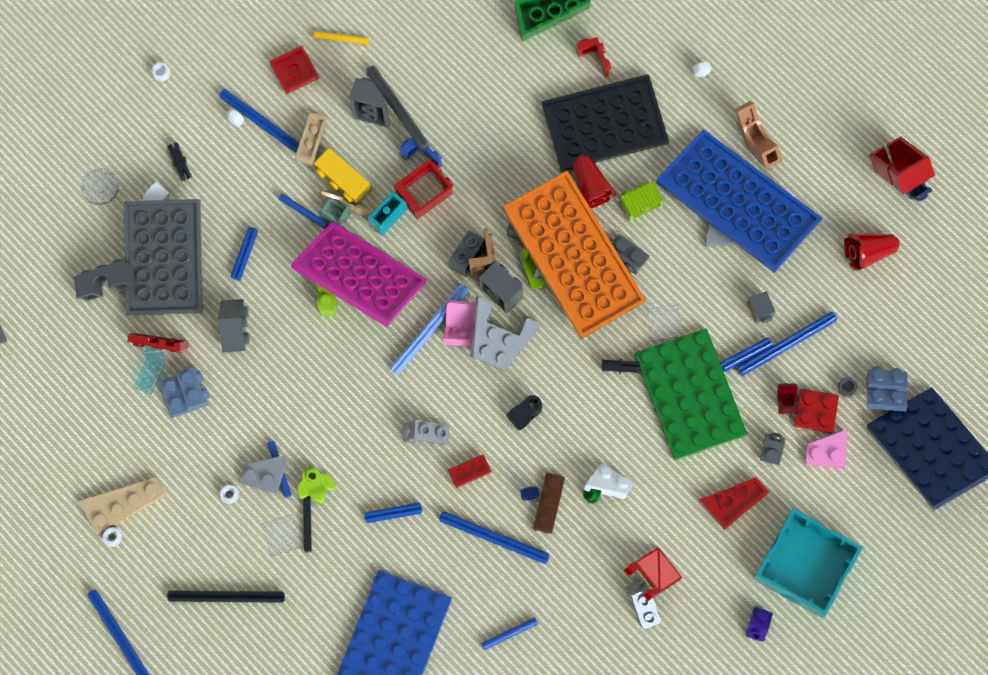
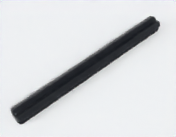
M169 590L167 600L169 602L283 603L285 601V593L283 591Z

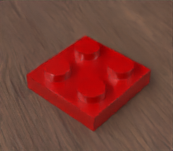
M303 46L269 61L286 95L319 79V75Z
M801 388L798 399V414H796L794 427L833 434L839 395Z

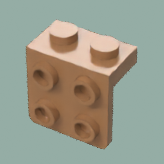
M488 228L484 229L487 257L469 259L471 278L479 279L496 262L495 251H493L492 233H488Z

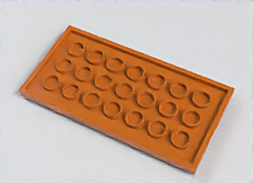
M568 171L502 207V210L580 339L646 302V299Z

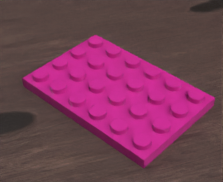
M333 221L291 265V268L385 327L391 324L427 282V279Z

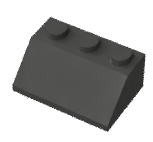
M356 78L349 97L353 118L389 128L390 121L387 104L377 86L368 78Z

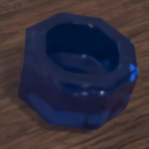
M529 486L520 491L523 501L539 498L538 487Z

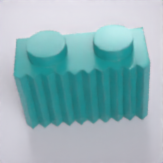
M391 192L386 197V200H383V203L378 205L376 211H373V214L368 216L370 227L383 236L407 210L406 202L395 192Z

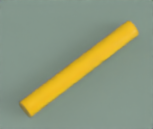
M314 31L313 38L369 44V37Z

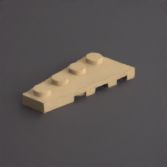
M155 477L78 502L97 535H100L106 529L114 527L166 496Z

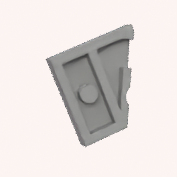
M280 456L246 463L240 483L278 493L288 457Z

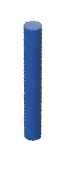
M283 193L280 195L278 200L320 227L326 229L329 225L327 221Z
M275 441L268 442L271 457H279ZM284 472L280 486L284 498H288L292 495Z
M534 617L481 644L484 650L538 625V622Z

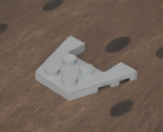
M476 296V313H474L473 317L475 324L474 332H472L470 356L505 371L539 329L541 323L523 317L517 335L487 322L494 303Z

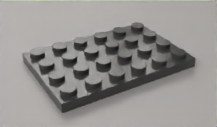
M201 200L124 201L125 262L132 264L135 286L125 289L126 315L203 313Z

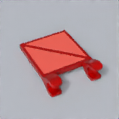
M659 547L637 561L632 562L624 569L627 576L632 575L638 570L652 587L643 595L648 602L682 579V576Z

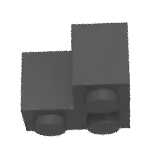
M244 299L222 300L220 302L218 324L222 353L245 351L246 344H249V332H245L249 312L248 306H244Z

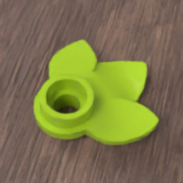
M308 467L302 472V481L297 485V494L300 499L306 498L309 495L313 501L322 504L326 497V490H335L336 487L329 475L321 474L317 468ZM310 473L314 474L315 479H310L308 475Z

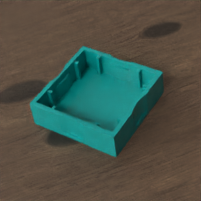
M793 508L753 580L823 619L832 606L842 583L851 571L863 546L839 533L826 529L818 521Z

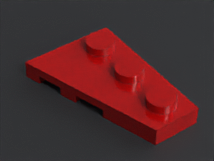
M139 333L128 334L127 342L133 343V346L144 347L146 345L151 346L152 349H166L176 353H182L183 350L188 349L189 342Z
M755 477L729 489L701 498L699 502L717 523L726 530L765 497L769 491Z

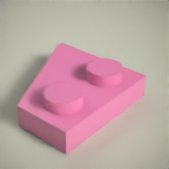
M847 430L807 444L805 465L845 468Z

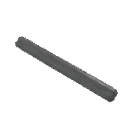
M376 66L368 67L367 74L421 150L429 146L428 140Z

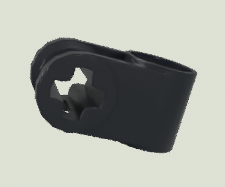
M530 395L506 414L508 420L518 431L526 427L531 420L541 413L542 403L540 398ZM530 403L536 404L537 408H530Z

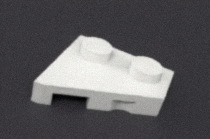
M600 464L586 483L584 490L590 491L593 488L601 490L603 495H613L617 498L625 499L634 483L609 467Z

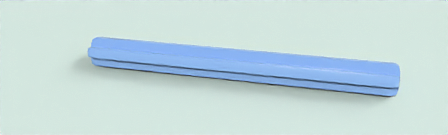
M460 284L393 363L390 367L392 372L398 375L446 319L447 302L450 300L461 301L469 291L467 286Z

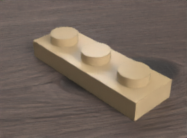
M309 113L294 160L313 165L328 118Z

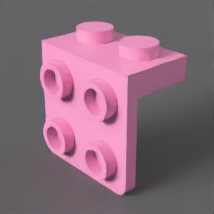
M452 300L447 302L444 345L471 347L476 303Z

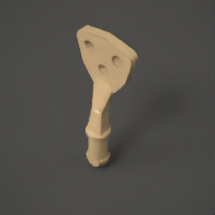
M325 189L320 190L321 195L337 199L345 206L351 205L350 209L355 214L366 217L373 214L371 210L348 203L344 200V197Z

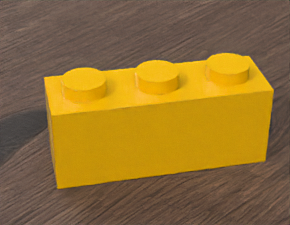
M328 148L314 162L315 173L321 179L325 177L332 189L343 193L342 197L348 203L352 201L357 205L371 191L370 183L332 149Z

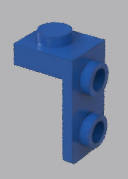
M413 138L404 141L400 146V155L405 161L420 149ZM429 146L421 150L434 164L437 163L442 167V157L437 151L433 152Z

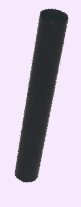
M309 495L303 498L304 552H312L311 498Z

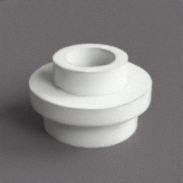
M230 484L223 486L219 494L220 499L226 504L235 503L239 498L237 487ZM228 492H233L231 498L226 497Z
M115 527L106 529L102 535L103 542L109 547L119 545L122 541L121 531ZM112 534H115V540L111 541L109 539Z

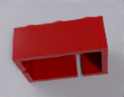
M901 136L887 144L892 162L889 161L884 146L869 154L875 173L902 194L911 191L935 176L930 157Z

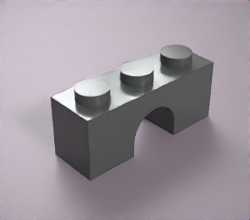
M121 259L114 260L109 265H99L94 270L82 271L81 274L74 276L76 298L87 302L103 297L102 288L106 281L108 288L117 291L135 286L132 264Z

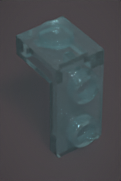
M146 348L143 353L146 361L134 387L145 393L152 394L167 359L163 355V351L157 348H152V350Z

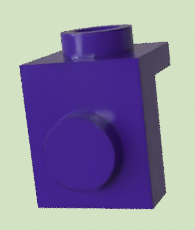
M754 606L745 636L764 642L773 612Z

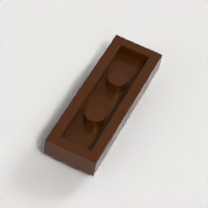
M546 473L534 522V531L547 534L553 533L565 481L564 476Z

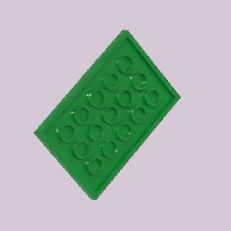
M707 328L634 353L636 361L640 362L641 374L674 461L748 435Z

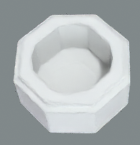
M158 62L153 65L151 73L156 81L163 82L169 78L170 69L166 63Z
M701 62L693 66L694 76L704 77L711 72L710 63Z
M234 108L226 112L228 120L233 125L239 127L244 122V118Z

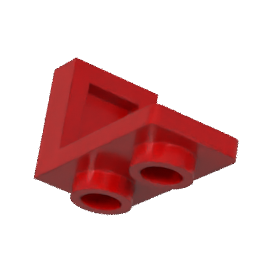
M598 37L592 39L585 38L576 43L578 57L596 52L604 76H609L611 64L609 59H605L603 54L605 53L603 43L599 42Z

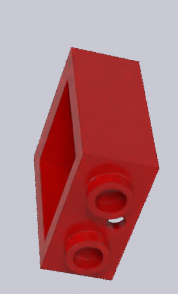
M431 160L425 162L394 185L395 192L406 202L408 209L416 219H419L453 194L454 185L448 177L445 178L441 173V167L437 163L434 164ZM431 172L444 191L420 207L406 188Z

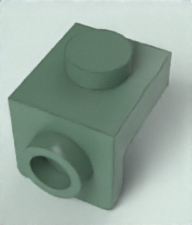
M329 197L319 214L339 225L342 221L346 222L351 215L349 212L351 205L348 204L345 207Z

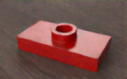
M484 454L448 469L456 488L492 473Z

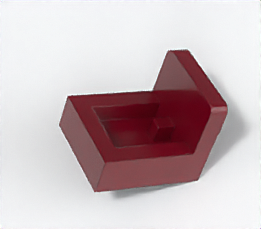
M778 384L776 396L778 414H798L797 384Z

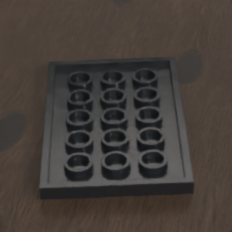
M649 74L541 101L561 172L573 169L575 159L581 155L589 156L594 163L669 144V138Z

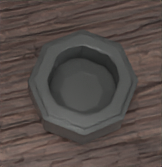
M851 377L843 378L838 384V392L843 397H852L857 391V382Z

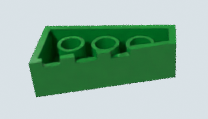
M514 0L522 42L589 9L591 1Z

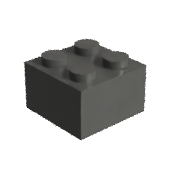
M494 262L479 277L480 289L508 314L523 298V284L517 277L512 278L504 265H498Z

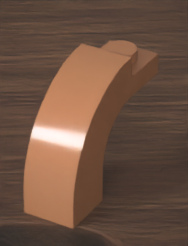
M749 101L734 109L738 119L736 123L739 131L757 161L766 169L781 162L782 157L778 145L764 131L754 103Z

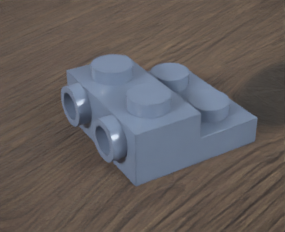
M195 367L177 372L176 376L159 381L171 418L208 406L206 399H209L206 387L202 388L200 382L203 381L200 370L196 371Z
M881 367L868 369L866 377L867 409L906 411L907 372H903L899 368H894L891 371L883 370Z

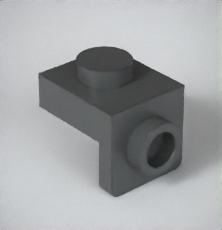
M766 433L760 461L780 465L785 445V438L781 434Z

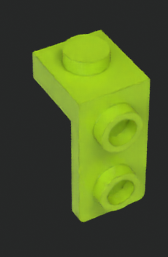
M524 246L519 257L531 290L548 286L545 281L533 277L536 265Z

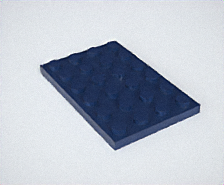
M932 387L907 401L906 411L891 410L867 424V430L933 511L988 479V452Z

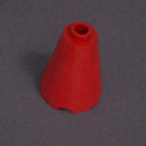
M581 155L575 159L573 169L576 186L591 209L610 201L611 195L616 196L614 188L589 156Z
M849 233L847 234L848 237L844 239L845 257L850 258L851 263H849V266L854 271L862 270L896 253L900 246L899 239L893 234Z

